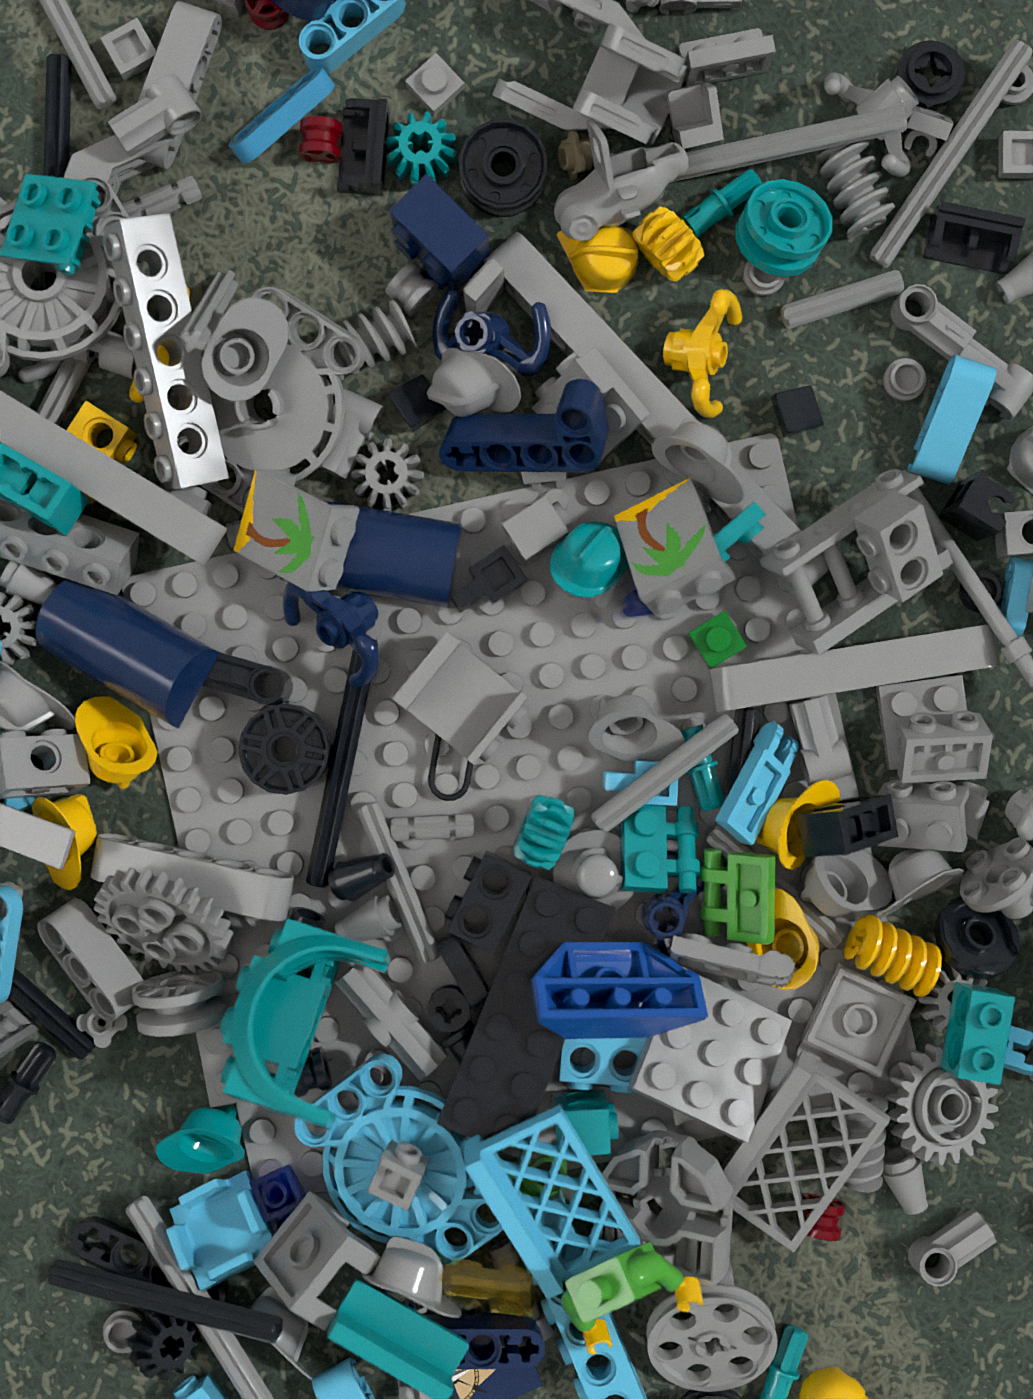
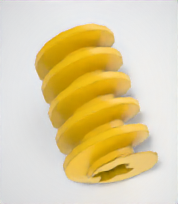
M870 914L861 917L855 922L848 934L844 947V959L850 960L855 957V965L858 969L865 970L870 966L871 975L880 977L884 974L886 982L894 984L899 981L901 989L909 991L913 988L914 994L922 998L933 989L941 970V952L935 944L924 942L918 936H910L906 930L896 929L893 924L881 922L878 917Z

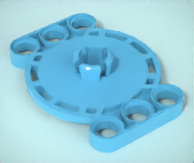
M386 1053L376 1054L311 1102L315 1106L336 1114L332 1130L327 1129L323 1134H314L308 1130L305 1121L296 1119L294 1124L295 1134L304 1145L324 1147L322 1155L323 1176L329 1196L340 1214L356 1230L373 1240L385 1244L393 1236H400L424 1243L431 1247L439 1256L444 1273L498 1235L503 1228L499 1221L489 1223L480 1218L478 1214V1207L487 1202L464 1168V1141L470 1137L462 1138L458 1132L437 1124L446 1099L434 1092L418 1087L399 1086L403 1075L399 1061ZM376 1065L386 1067L392 1074L391 1084L387 1086L377 1085L370 1076L371 1067ZM349 1090L355 1093L359 1099V1107L355 1110L344 1109L338 1102V1092ZM396 1096H405L404 1100H395ZM415 1099L428 1101L441 1110L438 1112L428 1105L415 1102ZM390 1140L398 1143H410L420 1149L423 1155L431 1158L407 1211L367 1192L379 1166L378 1162ZM332 1164L334 1165L335 1178L332 1172ZM475 1186L474 1190L466 1191L468 1187ZM451 1227L461 1229L467 1236V1243L462 1246L451 1245L445 1238L446 1229Z

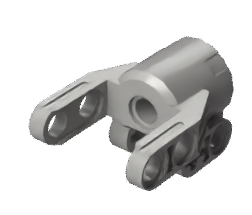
M555 0L608 26L573 108L516 81L506 82L498 79L492 95L567 131L588 130L587 121L594 119L600 130L615 129L645 144L647 142L653 144L669 115L667 92L681 88L688 69V66L683 64L685 59L646 40L621 5L613 0Z

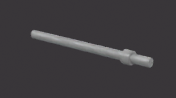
M916 488L906 496L923 503L935 545L949 550L953 561L950 565L951 569L1004 647L1000 651L1008 663L1016 665L1033 691V658L1030 655L1033 650L1023 636L1020 638L1017 636L920 489Z

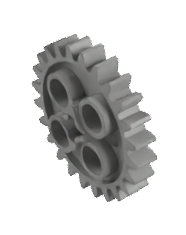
M129 867L126 873L117 870L114 876L108 875L94 899L97 902L94 910L100 913L97 920L108 924L105 932L117 934L119 937L116 943L129 944L131 946L130 953L141 952L145 954L146 962H150L152 959L158 960L162 968H166L169 963L178 972H182L184 966L193 973H197L199 967L209 971L212 965L219 966L232 943L230 940L233 932L228 930L231 922L221 918L224 910L211 908L210 905L213 899L211 897H199L197 895L199 892L198 887L187 889L183 887L184 882L182 878L172 882L163 871L159 877H156L148 868H144L141 874L133 867Z

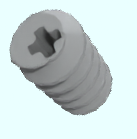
M868 140L828 148L815 158L817 163L824 164L820 171L824 179H832L827 185L828 192L830 194H839L834 199L833 204L836 209L845 210L840 216L841 223L843 225H852L846 233L848 238H855L878 228L887 220L886 215L895 208L894 203L880 204L879 202L889 192L887 187L877 189L873 187V184L882 177L881 172L867 173L866 171L876 161L875 157L867 156L861 158L860 153L869 145Z
M394 300L388 302L389 315L387 316L376 306L373 308V322H370L360 313L357 315V329H354L347 320L341 323L342 328L362 341L366 349L365 363L371 369L375 367L376 353L388 362L391 360L390 347L394 346L401 355L406 354V340L409 339L416 346L403 312ZM345 341L338 343L334 349V358L339 365L348 367L355 359L353 346ZM360 369L356 372H353V374H360ZM338 374L340 381H344V374Z
M866 1092L856 1093L886 1114L888 1101L885 1097ZM841 1100V1101H842V1105H849V1104H847L846 1102H844L843 1100ZM862 1113L845 1115L849 1135L868 1133L875 1123ZM833 1116L831 1125L836 1130L831 1133V1137L842 1136L838 1116ZM885 1129L844 1183V1186L854 1191L866 1193L877 1191L882 1187L883 1177L881 1174L884 1169V1161L882 1159L885 1155V1146L883 1144L886 1141ZM860 1143L851 1144L853 1152ZM844 1145L830 1148L829 1157L833 1162L829 1164V1167L843 1166L848 1159Z

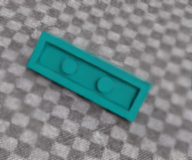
M359 1277L355 1278L338 1306L335 1317L328 1326V1338L432 1399H449L454 1391L452 1376L469 1348L468 1341Z

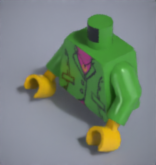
M651 1241L565 1280L567 1290L561 1296L564 1312L576 1328L582 1331L587 1352L592 1355L596 1354L595 1345L598 1343H607L609 1347H612L607 1323L599 1317L662 1287L668 1291H675L676 1304L679 1311H690L689 1302L703 1305L698 1278L683 1277V1274L659 1253L655 1252Z

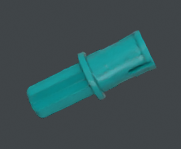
M748 169L721 190L711 189L710 196L687 213H684L681 218L693 230L695 237L698 238L723 218L727 217L730 219L733 216L732 210L748 199L754 189L762 185V182L752 169Z
M703 724L681 730L685 742L704 728ZM711 754L685 773H690L699 805L703 811L720 808L725 802L714 767L718 765L717 760H712Z
M788 1324L784 1327L775 1357L768 1367L769 1372L758 1399H787L793 1380H798L800 1377L797 1369L809 1338L808 1333L802 1328Z

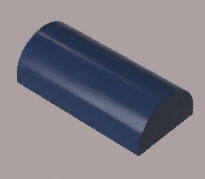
M324 501V502H326V503L329 504V505H348V504H342V503ZM356 506L360 510L355 523V533L350 540L343 564V574L338 581L336 589L349 592L360 591L367 595L449 608L462 523ZM279 576L280 580L287 581L286 579Z
M69 579L63 581L51 592L44 602L36 622V639L42 649L176 728L180 727L220 654L214 648L119 594L114 595Z

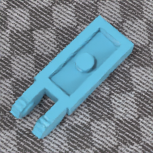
M774 720L765 723L759 730V734L756 735L753 741L755 747H753L715 819L719 825L743 844H754L766 821L768 812L774 805L791 772L789 769L796 757L795 754L800 748L799 743L790 735L782 737L784 729Z

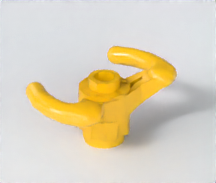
M719 289L714 292L710 302V309L695 330L680 328L679 332H670L666 337L663 349V359L666 366H672L673 371L690 374L693 382L691 400L694 408L700 416L710 419L722 412L723 405L718 400L710 402L708 375H715L718 368L724 367L728 354L727 343L722 342L721 335L717 332L725 314L730 325L737 326L742 322L739 301L735 294L728 289Z

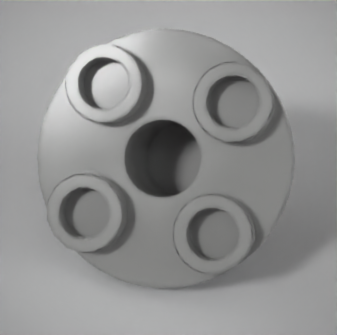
M590 829L579 832L566 841L565 848H563L559 860H557L553 867L554 883L616 908L615 911L624 906L634 892L621 891L623 881L621 876V838L609 831L604 833L599 829Z
M1019 837L1014 838L1008 843L999 845L989 851L978 850L969 856L966 861L968 870L960 884V895L972 910L983 913L1001 910L1010 919H1020L1033 912V847L1026 840H1022Z

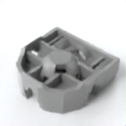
M654 1130L644 1136L627 1141L612 1158L603 1171L602 1176L640 1237L641 1245L651 1241L655 1252L659 1253L683 1274V1277L698 1278L700 1285L713 1288L724 1278L729 1270L734 1195L732 1184L726 1179L718 1159L703 1149L695 1138L672 1132ZM664 1143H671V1147L676 1148L672 1155L671 1169L659 1168V1148ZM617 1192L631 1195L637 1192V1196L629 1199L617 1196ZM654 1198L662 1208L659 1215H656L647 1204L649 1200ZM697 1208L712 1212H718L721 1209L723 1210V1215L719 1218L697 1213ZM603 1225L598 1239L613 1242L625 1235L619 1228Z

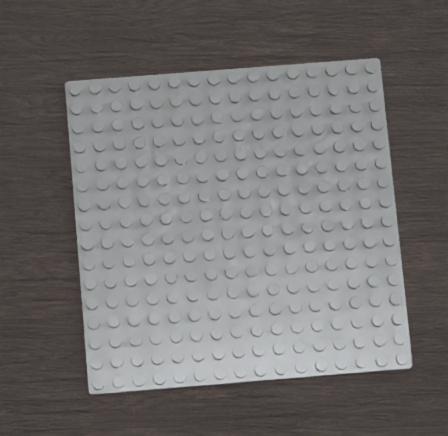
M769 433L728 442L732 458L798 527L777 436ZM657 459L567 478L564 480L563 488L557 489L556 481L541 484V491H535L531 486L408 514L462 523L451 595L474 581L468 571L471 566L502 545H505L528 578V581L493 606L487 597L483 596L469 608L459 613L451 600L449 608L369 595L377 606L378 619L375 621V626L367 631L366 634L378 641L379 665L376 675L370 682L333 868L341 860L374 855L357 814L360 807L369 803L378 802L380 804L389 828L391 820L399 817H409V820H414L416 816L449 815V818H453L455 814H472L474 818V834L471 837L456 838V835H450V838L416 840L415 837H410L409 841H395L436 942L451 934L447 932L451 921L444 918V915L455 894L461 897L464 896L470 882L463 879L474 855L482 859L487 850L532 872V878L494 954L461 939L489 988L492 985L534 876L554 883L553 867L550 870L540 867L537 869L525 864L524 861L514 856L515 840L533 798L538 795L551 796L573 807L575 815L569 832L570 835L567 838L568 840L579 832L599 829L592 820V813L620 792L602 788L603 771L634 773L633 765L592 747L588 740L589 729L597 720L601 698L604 695L612 697L629 694L640 696L649 703L655 716L671 723L680 731L702 724L705 728L723 714H727L734 721L735 709L716 712L710 669H708L687 635L688 632L724 610L747 647L712 669L813 653L796 645L790 632L791 629L802 623L805 618L798 598L789 593L767 569L763 568L760 561L739 539L725 550L730 556L725 563L734 573L736 580L723 585L712 594L700 596L682 605L675 612L665 613L656 617L639 598L630 567L618 579L612 595L603 610L596 606L594 600L589 598L579 599L563 591L554 582L550 573V557L559 543L525 564L502 529V523L545 495L551 504L558 501L571 521V523L566 525L569 533L578 525L591 521L608 523L617 528L614 519L615 515L684 481L679 475L665 468ZM713 511L706 514L712 534L714 535L725 524ZM237 552L209 558L205 566L195 561L129 576L122 587L124 598L219 652L280 668L287 672L292 679L293 692L285 703L301 705L318 714L328 727L332 744H334L353 648L347 645L343 649H339L323 643L316 632V616L318 614L300 597L299 611L301 620L299 624L290 626L286 623L283 612V592L288 581L280 580L279 576ZM337 589L325 590L339 599L346 594L352 593ZM447 631L513 687L528 696L523 703L528 708L526 714L513 729L508 725L503 727L495 737L501 744L486 762L480 758L477 759L473 764L471 781L467 792L455 801H444L437 798L431 792L428 785V775L436 733L392 699ZM274 674L267 675L261 683L262 693L267 698L272 697L279 689V682ZM202 686L179 728L171 726L150 713L179 848L292 874L294 881L288 915L292 913L294 907L314 910L324 916L325 923L323 927L326 931L336 934V922L349 916L373 897L379 896L383 898L389 895L392 898L386 881L356 901L339 900L332 893L329 885L326 888H319L306 883L329 766L323 776L310 787L288 795L269 793L253 784L243 771L239 758L240 735L250 718L262 709L273 705L260 704L250 699ZM836 693L825 694L829 701L838 738L843 740L850 758ZM824 695L752 706L760 710L759 730L765 723L774 720L784 729L782 737L790 735L799 743L789 705ZM283 736L278 739L275 750L281 759L289 761L295 757L297 747L291 738ZM442 738L435 772V785L441 793L453 795L463 786L468 760ZM732 738L711 753L712 760H717L718 765L714 767L724 799L726 797ZM798 752L795 754L796 757L789 769L791 772L777 799L800 797L810 787L803 776ZM852 763V774L850 776L831 780L840 791V800L849 797H859ZM690 773L683 774L678 778L677 806H662H666V822L673 823L677 822L678 807L692 806L694 808V822L699 824V838L695 839V859H698L700 864L704 865V849L713 848L707 843L706 838L712 829L719 825L715 819L722 807L703 811L700 808ZM619 823L609 832L621 838ZM667 840V851L678 852V840ZM756 841L753 845L744 844L754 853L775 855V872L800 894L806 888L805 876L814 864V857H807L798 868L789 870L783 867L778 854L769 851L765 846ZM871 847L862 850L872 855ZM721 855V865L728 868V861ZM491 869L483 876V882L489 890L500 891L506 887L508 877L502 870ZM668 877V889L662 894H668L679 885V877ZM721 884V903L727 906V884ZM704 891L700 892L690 902L683 932L679 937L683 938L684 934L691 933L709 939V944L726 947L729 943L747 946L746 942L727 940V923L721 922L720 936L711 937L703 935V919L699 918V904L704 903ZM634 892L629 901L614 912L603 942H645L659 951L656 938L645 928L641 919L644 903L649 897L657 893ZM683 893L679 898H677V900H679L680 903L685 893ZM884 907L878 910L853 911L838 917L824 914L845 933V937L833 950H829L818 940L819 952L816 971L807 983L797 989L782 990L772 986L751 983L689 968L695 973L792 1020L761 1108L801 1051L817 1060L816 1067L854 1093H873L885 1098L888 1094L897 1093L898 1088L890 1082V1078L897 1077L902 1079L904 1073L901 1071L899 1063L903 1062L913 1065L911 1051H917L909 1018L881 1078L815 1048L800 1039L836 962L904 993L903 989L899 986V981L894 984L888 983L884 978V974L880 977L871 975L870 966L865 970L858 969L855 965V957L850 960L844 959L845 942L855 922L868 914L879 918V915L885 911ZM472 908L465 913L464 920L468 927L478 930L488 924L489 917L484 910ZM224 911L221 918L231 922L228 930L233 932L230 940L232 943L219 966L212 965L210 969L222 973L224 989L216 996L226 999L227 1009L229 1007L235 1008L240 991L236 990V985L243 966H250L254 955L262 958L269 955V946L273 934L277 928L283 930L285 920L269 921ZM887 917L881 918L880 921L887 922ZM403 923L400 928L394 930V935L361 941L362 943L388 950L391 959L386 973L377 972L393 991L397 989L410 1001L420 1016L419 1021L440 1044V1041L450 1032L440 1031L431 1024L428 1018L427 1007L431 995L438 987L444 984L458 985L441 954L431 962L419 963ZM664 939V940H665L666 947H668V946H669V943H668V940H669V939ZM341 961L308 1053L310 1054L313 1048L323 1047L330 1067L332 1086L341 1080L345 1070L349 1068L355 1070L370 1057L386 1053L396 1058L402 1067L403 1075L399 1086L418 1087L434 1092L446 1099L460 1065L450 1049L444 1048L448 1056L434 1071L419 1081L390 1046H383L373 1036L363 1021L364 1016L336 985V980L355 964ZM305 968L297 975L310 979L312 973L307 972V968ZM471 1007L468 1020H471L476 1025L480 1012L476 1013ZM580 1047L572 1052L570 1060L577 1066H586L593 1060L594 1053L589 1048ZM623 1050L616 1054L613 1064L619 1069H628L635 1064L637 1056L632 1051ZM560 1054L536 1116L554 1108L553 1092L585 1091L567 1087V1082L559 1081ZM381 1065L371 1067L378 1068L383 1073L384 1078L381 1086L391 1084L392 1074L386 1067ZM816 1082L809 1092L812 1109L833 1107V1094ZM593 1084V1088L589 1089L604 1090L607 1103L614 1102L618 1120V1140H610L611 1154L590 1155L595 1164L611 1161L627 1141L644 1136L654 1130L687 1135L695 1138L696 1141L724 1135L695 1120L675 1125L670 1108L637 1092H615L610 1090V1085ZM311 1089L306 1096L298 1098L311 1103L327 1090ZM345 1090L338 1092V1102L341 1106ZM396 1096L395 1100H404L405 1096ZM415 1099V1102L428 1105L438 1112L441 1110L428 1101ZM245 1101L237 1102L236 1107L253 1183L260 1194L274 1232L278 1231L309 1191L337 1209L329 1196L323 1176L322 1155L324 1147H310L304 1145L297 1138L294 1129L296 1118L287 1115L284 1117ZM803 1102L796 1111L805 1110ZM306 1122L308 1130L314 1134H323L327 1130L326 1128ZM554 1125L541 1130L537 1140L556 1145ZM671 1143L660 1145L659 1150L671 1147ZM502 1150L496 1152L503 1161L512 1162L519 1159V1157ZM567 1160V1170L583 1167L580 1162ZM541 1163L537 1166V1169L550 1171L552 1163ZM332 1164V1172L335 1178L334 1165ZM475 1186L468 1187L466 1191L474 1190Z

